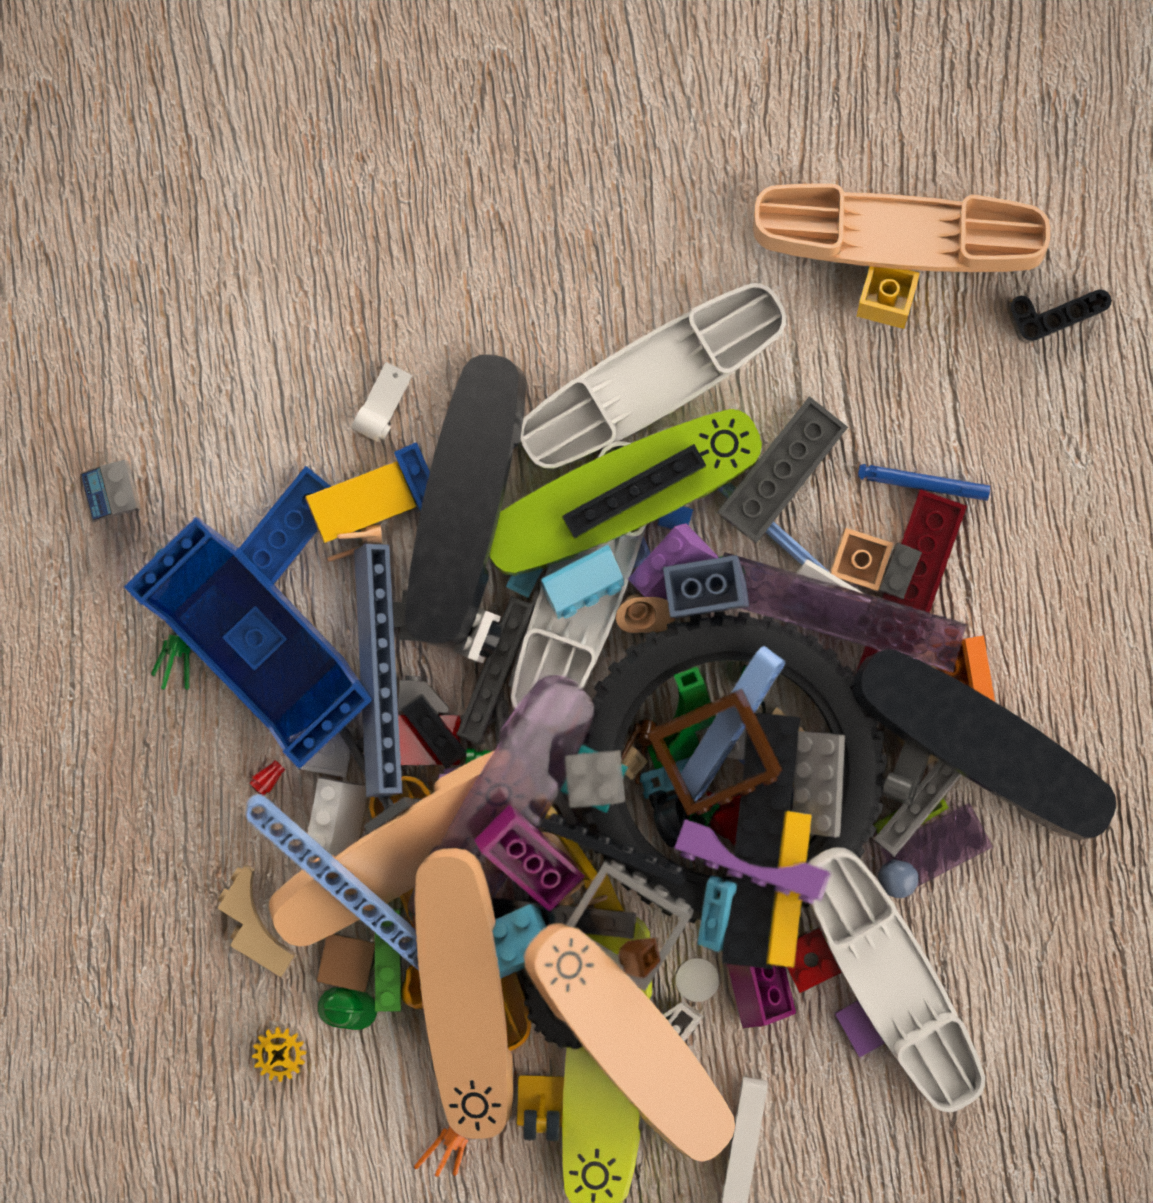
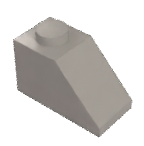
M406 675V680H400L398 710H402L403 706L423 693L436 712L449 713L450 707L426 681H420L421 676Z

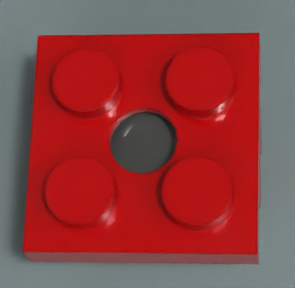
M820 927L804 932L797 937L794 967H787L799 993L842 973Z

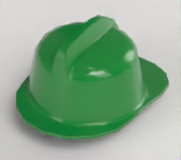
M341 987L331 988L320 996L318 1002L320 1018L332 1027L362 1030L369 1027L375 1021L377 1015L374 998L366 992Z

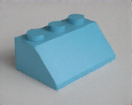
M609 545L541 579L544 595L558 620L562 617L565 619L572 617L577 613L578 609L584 606L591 607L599 602V598L607 594L609 596L614 595L624 586V578Z

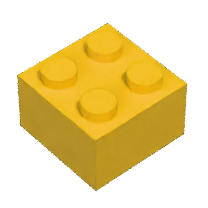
M870 266L856 317L905 329L920 273L906 269Z

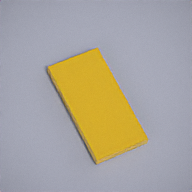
M398 461L305 497L323 543L337 539L338 534L353 533L416 508Z

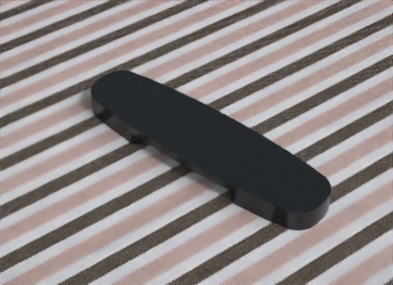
M490 354L478 355L470 359L464 366L442 426L425 489L411 561L406 597L405 624L407 630L414 638L432 646L454 647L461 644L468 637L489 579L486 565L502 508L513 449L519 445L521 439L527 381L524 372L516 364L501 356Z
M884 649L868 656L860 665L853 681V694L857 703L903 741L918 744L969 780L1017 807L1018 812L1022 816L1074 840H1085L1101 835L1109 826L1117 806L1116 796L1112 788L1066 749L1008 709L948 674L894 649Z

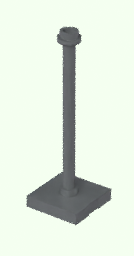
M326 687L314 693V701L316 704L321 703L325 711L333 704L330 700L332 693ZM344 726L339 731V734L365 775L364 754L347 726ZM378 797L385 810L365 824L364 827L368 833H371L422 799L403 797L398 802L393 803L390 797Z

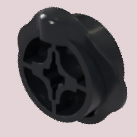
M658 790L651 793L648 797L654 809L655 824L663 841L669 847L675 848L684 821H689L690 815H687L677 794L669 796L664 790Z

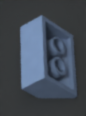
M738 555L663 567L669 613L672 618H683L749 607L746 581Z

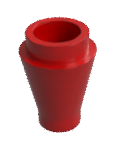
M274 760L270 765L252 776L249 785L260 795L270 794L285 769Z

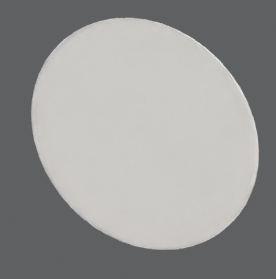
M701 958L690 959L684 962L678 969L676 986L684 998L694 1002L705 1001L717 991L719 975L714 965L709 961Z

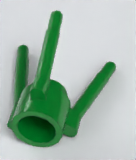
M169 634L168 640H164L163 648L151 672L152 676L156 675L167 653L169 658L162 679V690L166 688L174 657L181 658L182 653H184V688L189 690V654L191 648L176 635Z

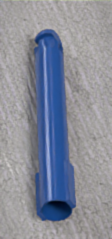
M866 464L859 465L857 477L861 480L867 478V481L988 501L990 494V485L874 465L867 467Z

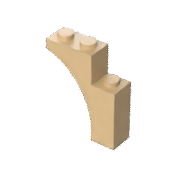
M246 864L242 869L238 867L230 879L234 883L229 890L225 888L217 900L221 903L218 909L243 924L242 927L237 925L232 932L230 938L233 941L230 946L282 977L296 953L276 940L262 923L253 898V876L255 869Z

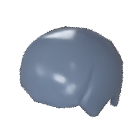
M892 859L881 866L878 873V882L887 895L894 898H905L914 893L918 885V873L910 863Z

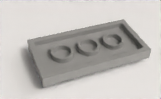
M806 731L798 732L792 812L812 815L809 834L830 837L840 836L845 735Z

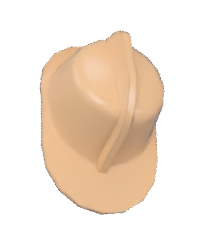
M642 594L630 595L620 605L616 613L617 625L621 630L628 633L661 632L667 629V624L675 621V618L670 617L667 600L658 597H644Z

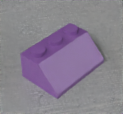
M685 523L675 526L632 573L628 580L644 597H658L668 601L663 567L719 557Z

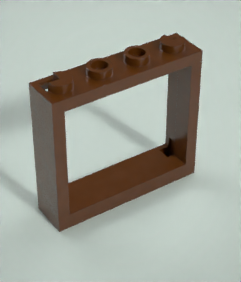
M742 688L659 725L648 733L687 815L695 812L697 815H701L710 810L709 806L717 802L720 806L733 799L732 796L740 793L743 796L754 791V786L763 783L764 786L769 785L777 780L776 776L782 770ZM735 706L766 771L694 802L663 738Z

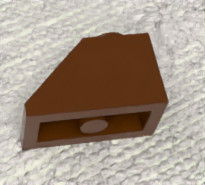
M655 937L630 940L619 949V962L623 965L625 973L640 979L646 978L661 962Z

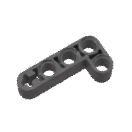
M905 742L894 772L889 773L885 781L883 794L887 798L910 806L914 801L931 754L916 743Z

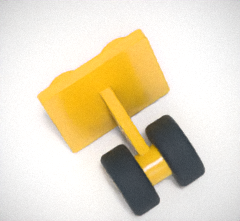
M519 1075L517 1125L524 1126V1140H535L536 1133H546L547 1141L559 1140V1127H562L564 1076Z

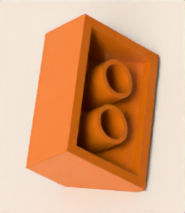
M984 635L927 645V649H935L936 669L995 701Z

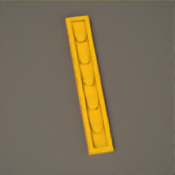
M785 812L778 868L791 867L803 862L806 863L812 815ZM775 891L767 964L794 967L801 900L798 899L800 894L790 891L789 895Z

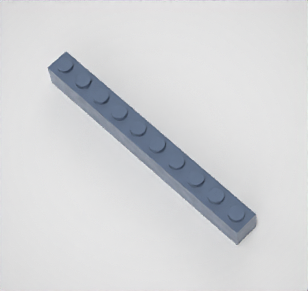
M365 544L354 550L360 679L362 685L373 699L362 709L366 797H391L402 793L390 550L389 545Z

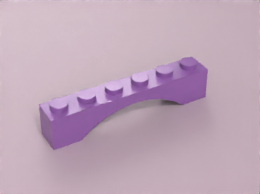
M688 820L684 821L675 849L681 851L680 856L693 861L696 857L705 860L704 865L717 870L719 865L729 868L728 874L739 878L746 874L752 877L751 882L765 887L768 882L776 885L775 891L786 895L793 891L800 894L798 899L813 904L814 899L822 901L831 876V872L805 862L778 869L762 868L747 864L731 854L719 841L712 829Z

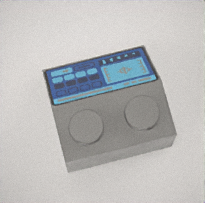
M121 460L80 473L92 522L141 510L129 461Z

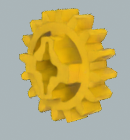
M277 1026L275 1033L267 1029V1037L263 1035L258 1037L261 1044L255 1043L253 1045V1048L258 1050V1052L252 1054V1058L258 1059L254 1067H262L261 1076L269 1073L270 1081L274 1076H278L279 1082H282L284 1075L289 1080L292 1079V1071L299 1073L301 1069L297 1065H304L306 1062L301 1056L306 1055L307 1050L300 1048L305 1043L304 1040L297 1041L298 1033L290 1035V1028L288 1027L284 1032H281L280 1026ZM284 1038L286 1040L284 1042L276 1043L274 1040L271 1039ZM287 1046L283 1053L284 1058L280 1057L272 1062L275 1058V1050L279 1051ZM292 1046H294L296 1051L295 1060L291 1056L290 1048ZM264 1048L268 1052L267 1062H265L263 1057ZM283 1065L285 1068H288L285 1070L273 1069L274 1066Z

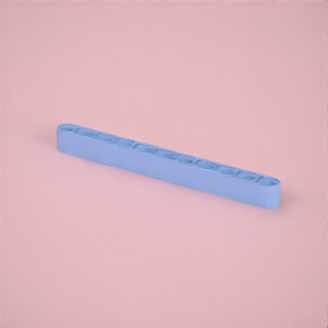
M253 795L250 797L246 806L248 821L419 970L416 930L263 795ZM260 806L264 811L262 813H254L251 809ZM273 823L283 825L279 830H274L270 826ZM293 839H297L302 842L298 846H292L289 844V842ZM310 856H317L320 858V860L317 862H310L308 861V858ZM329 872H335L338 874V877L331 879L326 875ZM353 888L357 892L355 894L348 895L345 893V890ZM368 904L375 906L371 911L363 909ZM384 921L393 922V924L389 927H384L381 925V923ZM402 937L411 938L407 943L399 941Z

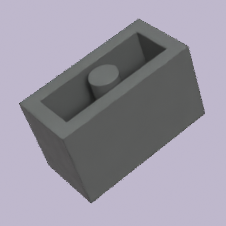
M896 543L878 591L898 599H903L922 552Z

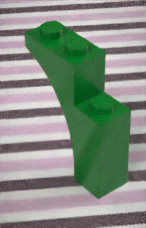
M698 667L674 675L679 696L677 710L673 719L711 702ZM716 715L663 738L675 762L693 755L699 745L695 732L711 726ZM653 744L647 746L655 769L664 767L661 761H657L656 750Z

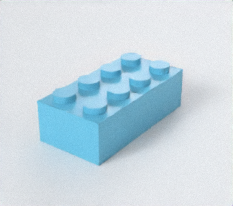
M530 904L495 920V927L492 932L500 979L525 968L524 958L527 947L546 928L539 907Z

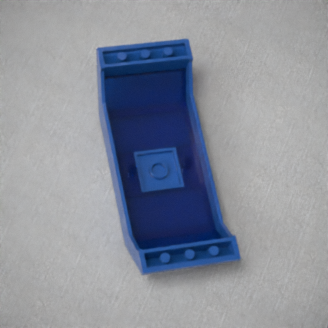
M195 517L124 586L141 605H144L163 619L270 730L282 748V752L299 769L373 700L345 658L238 547L198 517Z

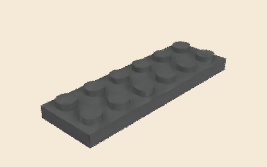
M809 396L721 506L717 514L756 544L840 439L848 426Z

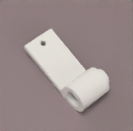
M385 362L364 406L361 407L355 417L351 429L376 442L380 439L385 440L391 429L388 423L413 375Z

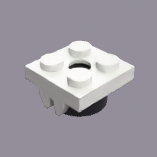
M479 608L468 637L461 644L454 646L453 652L483 663L485 657H490L498 645L502 628L501 624L497 622H499L501 616Z

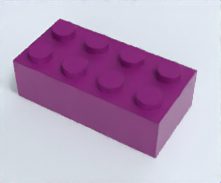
M510 804L474 840L482 854L549 912L585 877L576 862Z

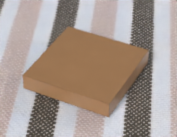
M332 934L326 937L317 982L366 992L375 952V942L339 934Z

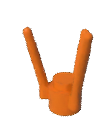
M450 1126L448 1129L443 1128L440 1136L414 1165V1169H418L445 1139L443 1144L448 1147L438 1165L435 1176L438 1177L452 1150L458 1149L453 1169V1175L456 1176L468 1140L457 1134Z

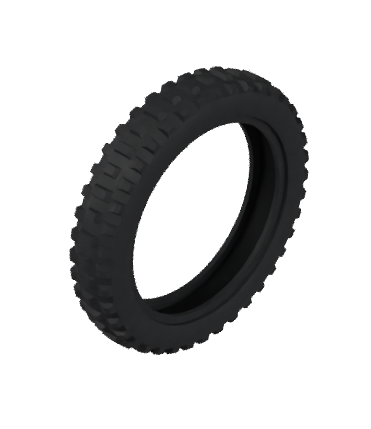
M715 612L714 617L702 618L699 614L690 616V622L678 624L677 621L667 624V630L656 634L652 631L645 635V642L638 644L636 647L632 644L625 650L627 656L619 663L614 661L608 667L611 673L603 681H598L594 689L597 693L591 702H586L583 708L586 717L583 719L582 725H578L575 734L579 736L577 748L572 750V755L578 754L581 746L585 745L597 752L620 750V755L622 756L625 737L637 711L645 700L669 678L686 669L708 662L723 660L751 662L756 652L765 646L785 661L780 674L794 682L811 698L825 719L830 733L845 735L840 836L813 835L808 841L806 863L822 852L834 847L850 850L858 858H861L865 851L862 846L864 842L868 841L869 837H873L876 830L873 822L878 819L883 808V804L879 801L880 797L883 796V788L886 779H883V773H885V765H887V755L882 754L881 751L883 748L882 742L885 740L883 731L877 730V720L860 706L853 694L854 672L848 665L843 667L840 664L841 662L836 658L838 654L831 648L823 649V646L818 643V639L813 635L809 634L805 637L802 633L796 631V626L790 623L782 626L780 623L774 622V618L765 615L762 619L750 617V613L739 612L738 616L726 615L725 612ZM625 801L611 804L607 813L592 806L576 807L582 810L583 821L581 824L590 828L589 832L596 835L599 833L607 834L613 838V842L620 845L623 842L636 847L637 852L644 855L646 852L655 854L660 857L659 861L669 864V862H673L657 851L642 835L634 823ZM601 853V854L603 855V857H604V861H605L606 858L608 857V858H610L611 860L614 859V860L620 862L619 860H617V859H615V858H612V857H610V856H607V855ZM624 863L626 869L633 873L637 871L647 878V882L652 885H661L666 888L670 896L675 899H684L685 903L694 910L688 922L695 924L696 920H701L707 882L712 875L698 873L683 867V871L687 872V876L682 886H679ZM719 877L723 882H731V877ZM621 882V885H622L626 890L629 891V890L632 889V888H630L629 886H627V885H625L624 883ZM718 891L717 897L720 898L721 892ZM637 892V895L641 897L640 900L646 903L647 905L653 902L652 900ZM801 900V907L807 908L810 906L808 902ZM658 905L662 909V913L668 916L673 915V913Z

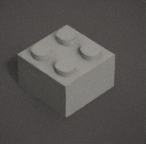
M620 750L565 756L570 807L616 804L625 801Z

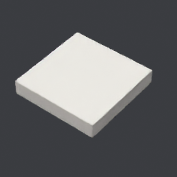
M306 719V721H305V726H304V731H305L314 721H312V720H307V719ZM347 727L354 737L355 728ZM338 732L300 769L346 778L351 752Z

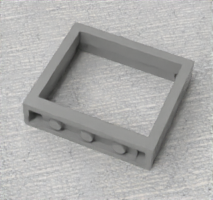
M607 857L566 925L574 928L606 874L611 875L680 917V920L659 952L661 962L646 978L641 979L627 974L640 989L645 991L685 928L694 910L685 903L684 899H675L670 896L669 891L663 886L652 885L647 882V878L637 871L633 873L625 868L626 865L623 862L611 860ZM589 938L624 971V967L620 964L616 953Z

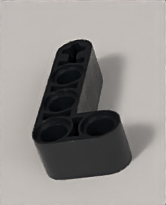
M1099 289L1037 315L1031 300L1021 295L1010 301L1007 311L1018 338L1024 343H1032L1101 314L1110 307L1112 299L1107 291ZM1096 297L1103 299L1104 302L1101 304V307L1100 305H1095L1088 309L1087 304L1096 300ZM1015 302H1022L1026 306L1024 314L1016 313L1014 310ZM1072 305H1076L1081 309V316L1079 318H1075L1070 314V307ZM1048 315L1057 317L1059 322L1057 327L1053 328L1047 324ZM1025 325H1032L1035 328L1036 333L1034 337L1025 335Z

